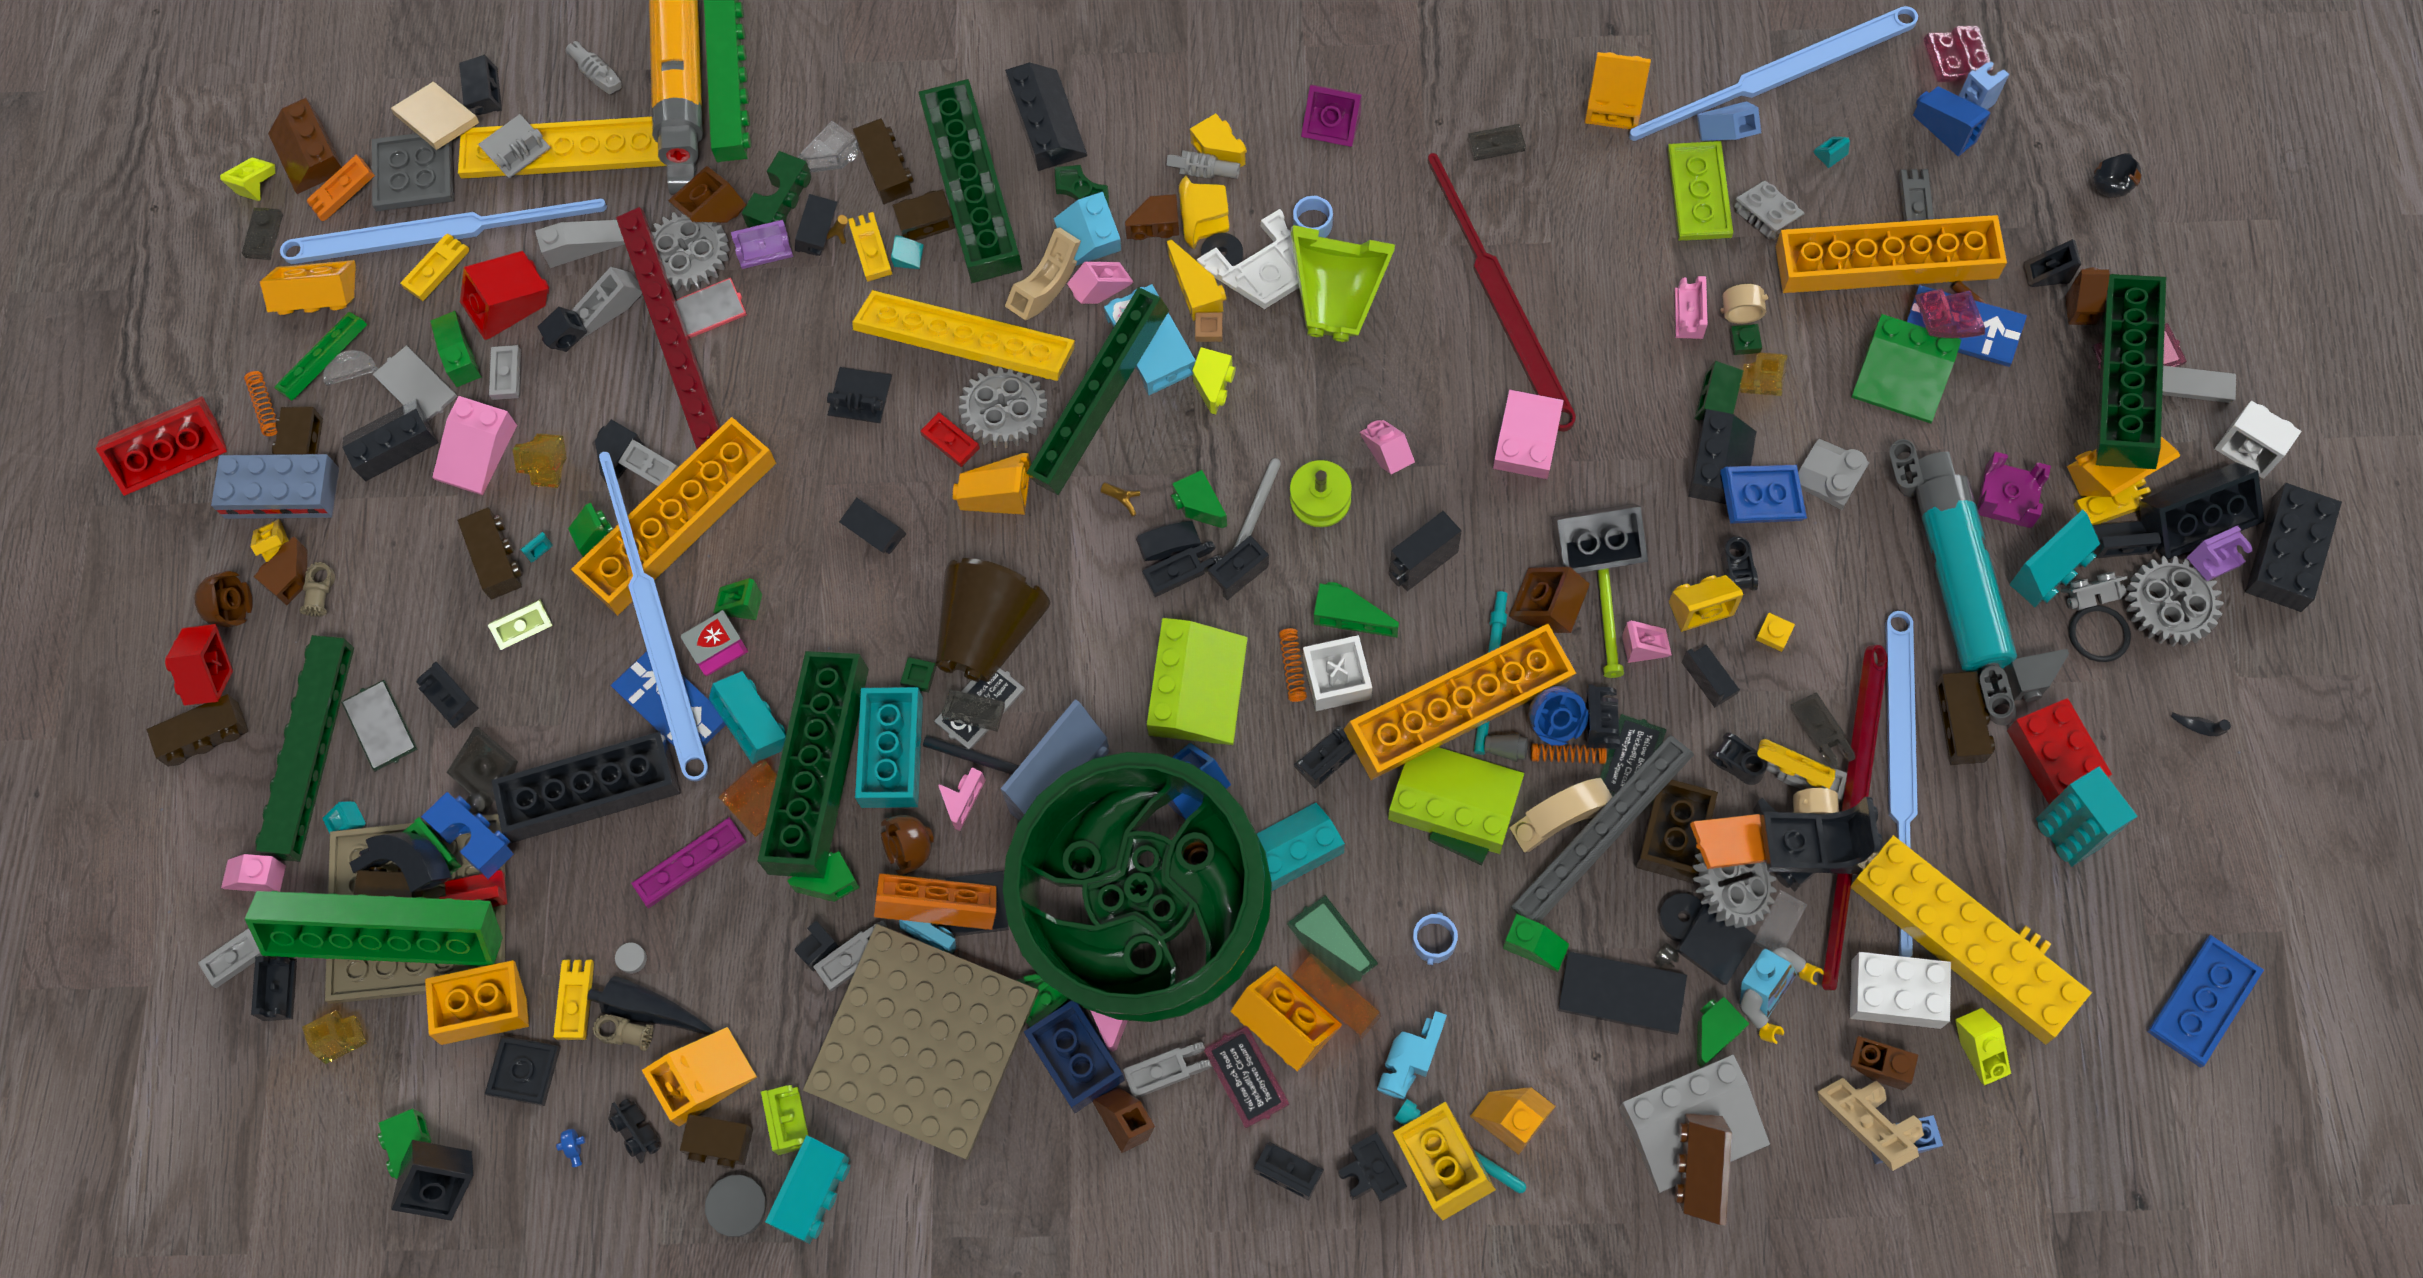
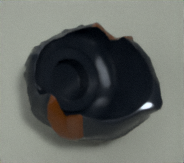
M2130 153L2110 157L2100 162L2098 168L2095 169L2093 183L2102 195L2109 198L2126 196L2135 186L2139 185L2142 176L2141 167Z

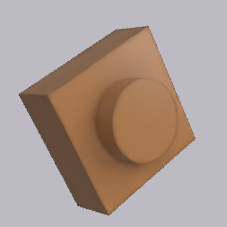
M1196 313V342H1222L1223 313Z

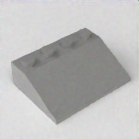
M1734 1055L1624 1101L1618 1108L1658 1193L1673 1188L1676 1184H1681L1682 1173L1677 1171L1678 1153L1683 1154V1142L1679 1141L1680 1123H1685V1114L1723 1116L1732 1131L1730 1162L1770 1145L1750 1088Z

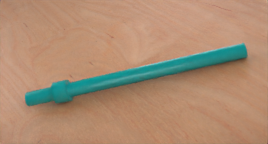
M1503 591L1496 593L1494 611L1490 615L1489 624L1492 628L1488 653L1501 646L1502 631L1507 623L1508 615L1505 613L1508 593ZM1490 721L1477 727L1474 747L1475 754H1485V740L1488 735Z

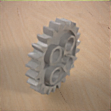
M673 212L672 220L669 221L667 218L662 217L664 222L662 226L654 224L656 232L651 231L669 284L671 286L673 283L676 291L680 289L681 285H684L686 291H689L691 284L700 289L701 281L709 285L708 277L711 275L718 278L716 269H725L722 261L729 260L726 252L730 251V248L727 244L728 238L722 226L717 225V222H692L685 215L682 214L681 217H677L675 212Z
M1002 367L998 368L997 373H993L989 368L988 376L978 373V382L970 379V388L963 387L964 396L959 397L961 423L965 424L967 433L973 431V439L976 440L982 436L984 445L992 440L994 448L998 446L999 442H1003L1004 447L1008 448L1009 441H1013L1016 446H1019L1020 438L1028 442V433L1037 435V427L1044 426L1043 418H1047V399H1045V391L1040 390V382L1033 383L1032 375L1024 378L1023 373L1013 374L1011 369L1004 373Z
M2165 556L2161 557L2158 563L2152 559L2147 566L2142 565L2139 568L2138 573L2131 577L2130 580L2132 582L2126 587V590L2131 593L2125 597V600L2132 602L2126 610L2136 613L2131 621H2140L2142 623L2138 629L2139 631L2146 628L2150 630L2148 634L2149 639L2155 634L2158 635L2159 644H2162L2166 639H2169L2170 645L2173 647L2179 640L2183 646H2186L2190 640L2197 643L2217 626L2218 622L2216 620L2222 616L2218 609L2224 603L2215 600L2222 592L2212 589L2217 581H2206L2195 567H2189V560L2187 558L2182 564H2179L2177 556H2174L2169 563ZM2174 580L2181 582L2183 587L2178 586ZM2149 591L2155 592L2159 598L2153 597ZM2189 604L2196 606L2199 612L2192 610ZM2164 615L2170 616L2173 622L2167 621Z
M1696 854L1695 857L1701 862L1693 866L1699 872V876L1693 879L1701 884V887L1696 892L1704 894L1705 897L1702 899L1701 904L1709 903L1708 913H1717V922L1725 920L1727 927L1734 925L1735 928L1755 925L1757 921L1764 920L1763 914L1770 913L1767 905L1774 904L1775 902L1770 894L1777 892L1771 886V882L1775 881L1776 877L1770 876L1767 871L1766 862L1707 869L1702 854ZM1752 872V876L1749 878L1718 886L1719 881Z

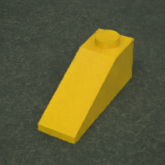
M1173 240L1167 241L1168 256L1192 320H1196V313L1223 312V301L1226 300L1223 286L1217 285L1215 277Z

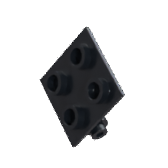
M839 367L833 393L829 392L827 396V403H830L827 415L881 423L892 374Z

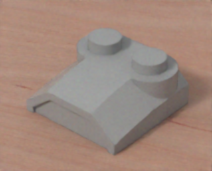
M1818 439L1798 472L1801 489L1842 510L1870 462L1858 450H1844Z

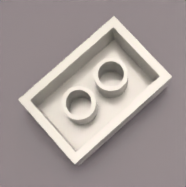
M1859 952L1851 960L1850 1019L1943 1028L1950 1022L1951 962Z

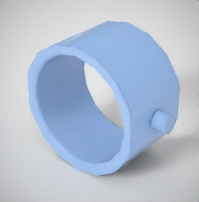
M1307 196L1299 200L1293 210V225L1306 227L1300 223L1298 217L1308 210L1321 211L1327 216L1328 220L1324 225L1311 229L1319 230L1318 237L1326 238L1333 226V211L1329 202L1319 196Z
M1441 912L1423 917L1417 922L1413 931L1412 945L1416 954L1422 960L1427 961L1428 965L1447 960L1453 954L1457 944V929L1454 923L1448 917L1443 916ZM1428 924H1440L1450 932L1452 945L1447 951L1440 954L1429 953L1420 946L1417 940L1419 930Z

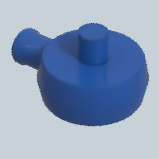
M567 1129L561 1133V1143L556 1144L557 1150L564 1151L565 1156L571 1159L572 1167L582 1165L579 1155L581 1154V1144L585 1143L584 1136L578 1137L574 1129Z

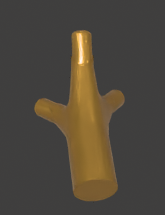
M838 216L835 224L829 230L826 240L837 235L841 244L846 243L844 237V228L848 222L846 216Z
M1108 483L1102 485L1101 493L1120 501L1129 510L1131 516L1136 515L1129 499L1140 496V491H1127Z

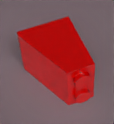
M524 251L465 266L463 269L460 303L484 340L494 337L546 306L549 286L545 279H541L534 262L528 259Z

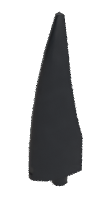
M613 976L609 980L603 992L591 988L587 996V1000L599 1003L601 1013L626 1018L632 1022H648L672 1026L705 1035L715 1033L714 1030L676 1003L618 976Z

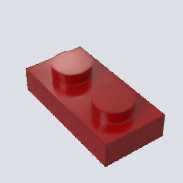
M939 412L920 431L925 439L960 467L980 449L977 442Z

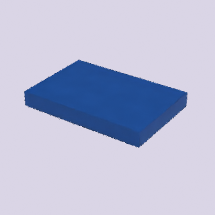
M1797 465L1724 467L1720 470L1730 524L1802 521L1807 518Z

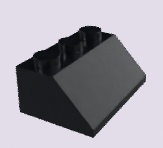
M415 399L344 436L342 448L352 469L366 482L439 442L418 401Z
M1706 409L1701 422L1688 497L1726 504L1720 470L1724 467L1751 466L1757 431L1734 414Z
M1632 503L1551 517L1554 541L1561 567H1571L1577 573L1648 562L1641 506Z

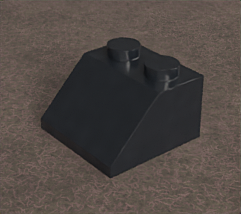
M412 1140L401 1162L391 1210L452 1221L474 1176L472 1151Z

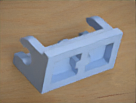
M1986 63L1978 70H1972L1968 74L1959 96L1988 110L1996 103L2009 74L2002 70L1997 72L1995 76H1990L1987 71L1992 68L1994 63Z

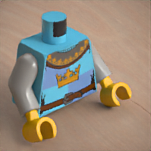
M1786 947L1774 949L1772 952L1764 949L1744 977L1741 985L1740 1005L1742 1011L1756 1028H1760V1038L1777 1044V1041L1774 1038V1034L1783 1036L1784 1030L1781 1026L1769 1024L1768 1017L1797 973L1799 972V977L1802 980L1813 985H1817L1813 981L1814 973L1824 974L1821 968L1806 963L1803 958Z

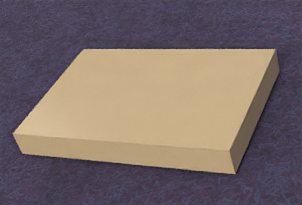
M435 82L428 84L391 108L393 114L436 150L479 123L476 115Z

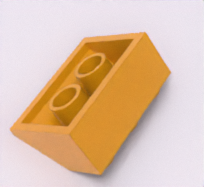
M355 260L276 267L260 281L267 312H277L278 315H286L299 309H303L304 312L308 313L318 311L322 307H330V310L346 308V305L354 298Z
M2161 436V449L2156 469L2096 465L2097 449L2078 455L2075 458L2076 461L2067 466L2080 496L2113 497L2180 457L2178 450Z
M514 960L425 979L429 1036L440 1045L529 1027L527 999Z
M1277 966L1249 985L1230 1011L1243 1025L1252 1030L1264 1044L1272 1048L1283 1058L1285 1063L1292 1066L1297 1072L1315 1057L1342 1026L1337 1019Z

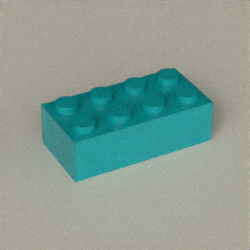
M918 687L861 688L855 799L861 808L918 807L923 697Z
M2099 766L2071 783L2036 820L2042 834L2049 837L2055 844L2060 858L2073 867L2100 850L2138 816Z

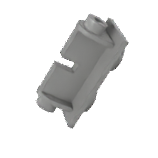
M2115 572L2097 575L2098 580L2088 583V579L2073 581L2070 583L2071 587L2062 589L2061 593H2070L2071 598L2067 599L2070 609L2079 611L2096 606V594H2098L2100 604L2122 599V596L2126 595V588L2123 584L2120 585V581L2127 579V576H2115Z

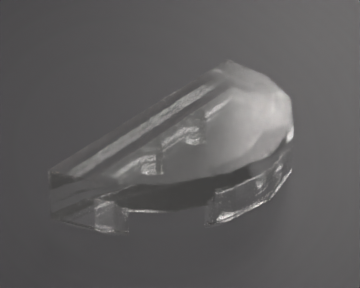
M357 350L344 351L338 354L326 366L323 372V382L327 386L375 372L378 370V367L374 360L365 352Z

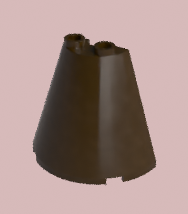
M962 558L961 563H957L956 560L950 561L944 575L936 666L946 673H953L955 670L965 672L964 676L971 681L979 682L982 680L989 682L1048 610L1051 604L1048 596L1039 586L1030 587L1025 582L1026 577L1004 566L974 558Z

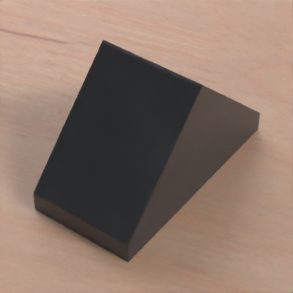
M2071 239L2025 261L2024 266L2029 286L2039 287L2070 283L2081 266L2076 241Z

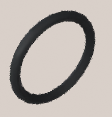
M2092 606L2084 608L2073 617L2070 624L2069 632L2072 644L2080 654L2090 660L2097 662L2114 661L2120 658L2130 646L2131 631L2128 623L2122 615L2109 607ZM2101 611L2114 616L2122 625L2125 634L2124 644L2121 649L2109 656H2097L2087 652L2080 645L2076 637V625L2083 615L2089 612Z

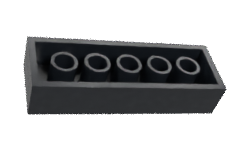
M660 731L491 780L501 831L512 843L680 794L669 742Z

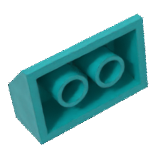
M2082 509L2022 566L2009 584L2033 607H2036L2042 601L2046 604L2050 602L2059 592L2056 588L2061 583L2065 586L2068 585L2077 576L2078 573L2075 570L2080 565L2086 568L2097 557L2093 552L2100 545V542L2088 514Z
M1317 803L1257 833L1266 852L1272 891L1344 853V841L1332 820Z
M806 1135L765 1223L808 1244L811 1243L813 1238L817 1239L824 1225V1222L821 1220L826 1209L831 1210L836 1201L837 1193H835L839 1182H843L850 1171L851 1165L848 1164L850 1159L845 1154Z

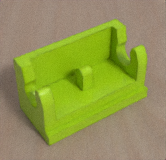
M792 1085L762 1091L761 1095L772 1151L777 1155H782L800 1150L806 1135H809L799 1088H792Z

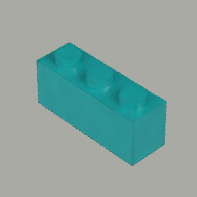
M743 671L712 684L709 700L752 764L782 751L786 738L785 729L780 723L776 722L769 705L761 700L757 694L755 684L752 680L747 679Z

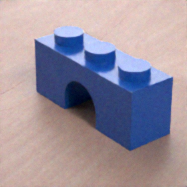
M446 792L421 817L449 844L462 834H471L470 841L460 853L489 879L514 855L507 847L510 841L499 830L495 833L491 832L488 829L491 824L480 813L476 816L472 815L469 812L472 807L461 796L455 799Z

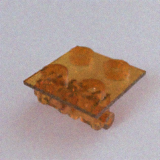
M763 760L757 762L718 797L755 837L765 829L777 774L769 764Z

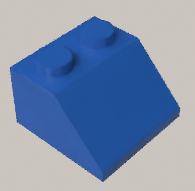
M1189 743L1172 757L1193 764L1219 781L1226 789L1231 786V783L1215 759L1192 743ZM1181 794L1169 802L1168 805L1175 813L1186 820L1188 816L1197 810L1201 803L1191 796Z

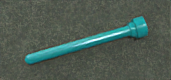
M1406 1099L1395 1120L1402 1125L1408 1124L1420 1117L1421 1111L1416 1108L1417 1105ZM1475 1151L1488 1174L1517 1193L1521 1194L1526 1191V1184Z

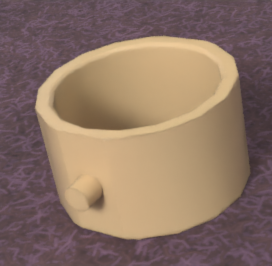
M1741 284L1733 286L1723 293L1724 308H1721V313H1724L1725 318L1731 323L1744 324L1757 321L1765 316V300L1768 299V295H1764V290L1758 285Z
M1810 788L1798 791L1793 795L1794 813L1827 814L1839 812L1838 793L1825 788Z

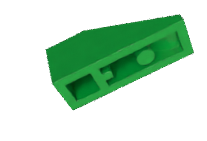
M456 311L431 320L439 356L447 375L455 386L459 387L481 378L482 376Z
M1335 582L1319 583L1314 611V625L1397 638L1398 621L1349 588L1342 587L1341 584Z

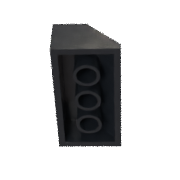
M1030 62L1006 69L1008 87L1037 170L1041 171L1087 157L1084 143L1058 71Z
M2237 462L2139 500L2142 525L2147 533L2159 532L2161 544L2157 547V550L2167 560L2194 550L2204 540L2235 526H2238L2243 531L2265 522L2259 471Z

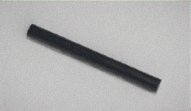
M926 736L923 742V747L1010 775L1020 766Z

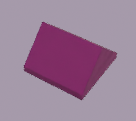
M1310 85L1301 137L1352 147L1361 116L1362 94Z

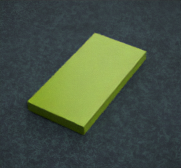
M1721 141L1668 144L1667 152L1678 240L1732 238L1733 226Z

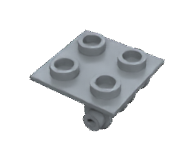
M520 114L478 144L508 178H511L551 148L544 141L539 130H534Z
M1766 181L1736 198L1738 202L1734 206L1737 209L1736 212L1746 220H1749L1750 224L1758 219L1754 227L1756 229L1760 228L1759 231L1768 239L1772 238L1774 240L1779 237L1782 228L1805 214L1798 208L1796 203L1788 200L1774 185Z

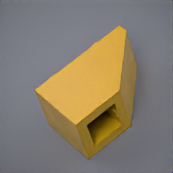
M1216 113L1190 128L1191 143L1198 153L1215 155V157H1218V160L1240 163V167L1246 165L1245 153L1247 150L1241 139L1236 140L1226 120L1222 121Z

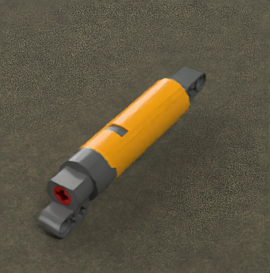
M649 0L652 136L658 143V158L667 165L669 193L674 195L697 175L698 142L702 139L703 134L698 0Z

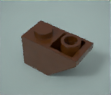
M1176 194L1150 196L1125 221L1127 239L1144 240L1151 237L1170 238L1178 236L1179 222Z
M2096 267L2081 269L2065 295L2068 325L2097 324L2105 310L2110 276L2109 269H2098Z
M293 536L288 542L281 545L278 552L268 562L264 563L253 577L285 605H288L303 590L307 571L308 550Z
M1858 1036L1850 1066L1872 1081L1904 1090L1912 1084L1918 1054Z
M1121 1088L1093 1099L1094 1106L1121 1153L1148 1141L1155 1125L1140 1100Z

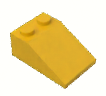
M1446 1102L1393 1132L1432 1209L1442 1220L1447 1219L1496 1190Z

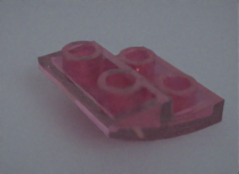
M1956 26L1951 33H1928L1923 39L1938 82L1967 79L1968 74L1972 70L1976 71L1984 64L1991 62L1978 26ZM1993 66L1987 73H1991L1994 70Z
M1943 289L1915 295L1916 303L1930 336L1967 338L1985 335V326L1971 291L1945 296Z

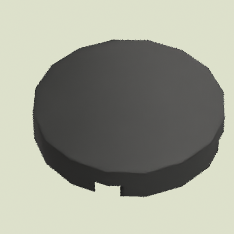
M730 1175L719 1180L710 1189L705 1200V1214L709 1224L718 1233L728 1237H744L754 1232L763 1222L767 1207V1198L763 1188L755 1180L743 1175Z

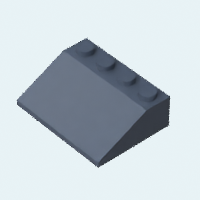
M1076 699L1001 787L1010 814L1019 821L1036 797L1062 774L1092 759L1107 756L1109 752L1107 737Z

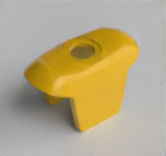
M1185 176L1181 180L1178 190L1184 238L1186 243L1195 249L1200 239L1229 231L1226 187L1224 185L1193 184Z

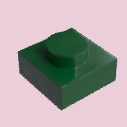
M1758 324L1731 326L1729 332L1733 355L1761 353L1762 343Z
M908 657L900 681L901 686L918 687L920 691L929 693L937 667L936 664Z

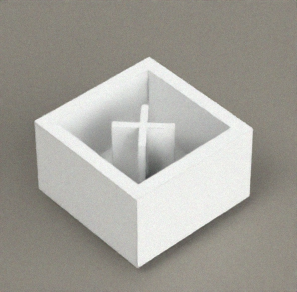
M2250 401L2231 424L2215 447V450L2237 463L2258 470L2259 477L2264 479L2286 455L2302 431L2294 427L2291 422L2269 412L2265 406Z
M1359 635L1303 647V662L1316 711L1372 698V684Z

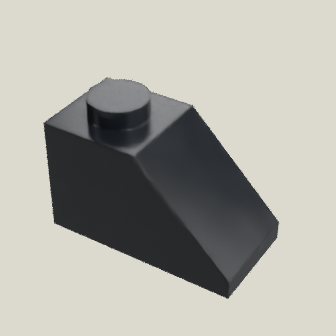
M612 419L599 430L595 439L600 475L605 482L606 479L599 458L602 452L609 453L617 480H619L627 468L618 462L632 439L643 445L636 433Z

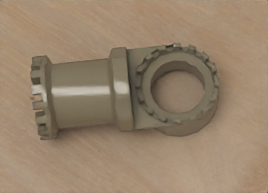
M315 562L306 571L305 584L303 585L305 599L304 606L300 607V613L307 616L310 614L311 617H313V614H315V617H322L327 613V610L324 608L326 594L329 593L330 587L334 584L335 573L325 563ZM320 570H326L327 578L322 582H315V574Z
M608 1014L597 1018L593 1027L594 1035L605 1044L623 1045L626 1043L639 1046L642 1051H646L650 1046L651 1040L649 1038H653L654 1030L653 1025L647 1024L645 1027L630 1023L629 1019ZM605 1022L615 1023L616 1031L612 1036L603 1037L601 1035L600 1028Z

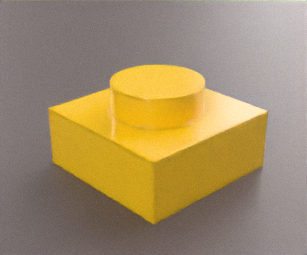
M1768 613L1756 641L1782 652L1795 624Z

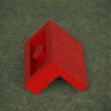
M498 870L489 879L483 874L446 881V896L439 898L490 901L492 907L506 905L507 895L504 872Z

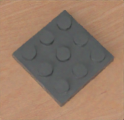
M417 133L372 139V172L375 175L372 178V206L375 211L454 201L452 141L436 150Z

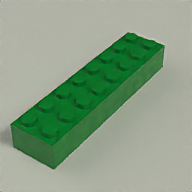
M256 891L245 917L248 928L262 956L488 966L495 964L503 939L491 902L483 900Z

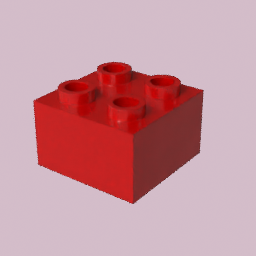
M216 624L182 628L168 655L165 657L166 668L171 672L175 681V692L177 695H180L184 706L219 701L233 669Z

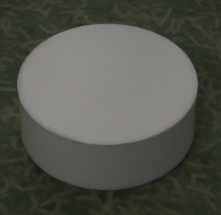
M636 943L622 945L615 954L616 965L628 974L639 972L647 961L646 952Z

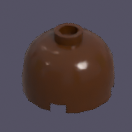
M225 571L208 576L198 585L195 592V606L200 617L208 624H216L217 627H233L247 621V619L244 620L246 612L251 613L253 608L252 594L246 582L241 583L236 577L240 576L236 572Z
M899 815L881 822V826L886 825V831L881 833L883 847L890 864L896 861L900 868L895 870L898 874L904 875L913 872L929 859L931 843L934 842L931 829L925 827L920 820L913 816Z

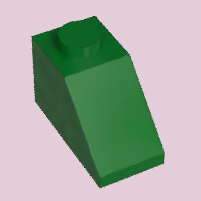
M1203 470L1172 483L1173 494L1170 497L1176 510L1181 509L1186 518L1219 528L1227 527V515Z
M1516 914L1503 949L1558 972L1569 943L1545 925Z
M1725 997L1718 1002L1712 999L1700 1010L1703 1014L1697 1025V1065L1700 1068H1703L1750 1024Z

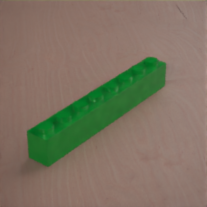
M704 0L711 150L716 162L748 159L747 148H751V139L749 132L746 133V126H750L748 111L745 110V104H749L748 92L744 88V82L748 81L747 71L742 64V61H746L745 47L741 45V39H745L744 26L740 24V18H744L743 5L739 0Z

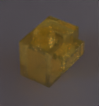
M1759 353L1755 362L1744 364L1740 386L1741 393L1782 396L1787 355Z
M537 433L530 442L514 446L512 451L516 473L529 474L531 485L559 487L562 467L567 459L563 436Z
M337 1010L302 1027L309 1051L324 1064L367 1044L359 1019L354 1015L342 1018V1015Z

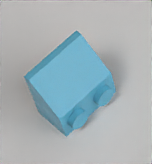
M1103 192L1077 200L1054 218L1057 228H1062L1081 241L1074 260L1077 261L1076 266L1121 251V239Z

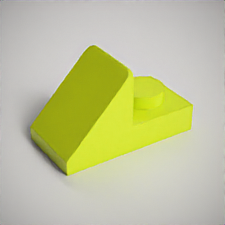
M252 157L221 174L220 178L236 194L260 201V182L275 174V164Z

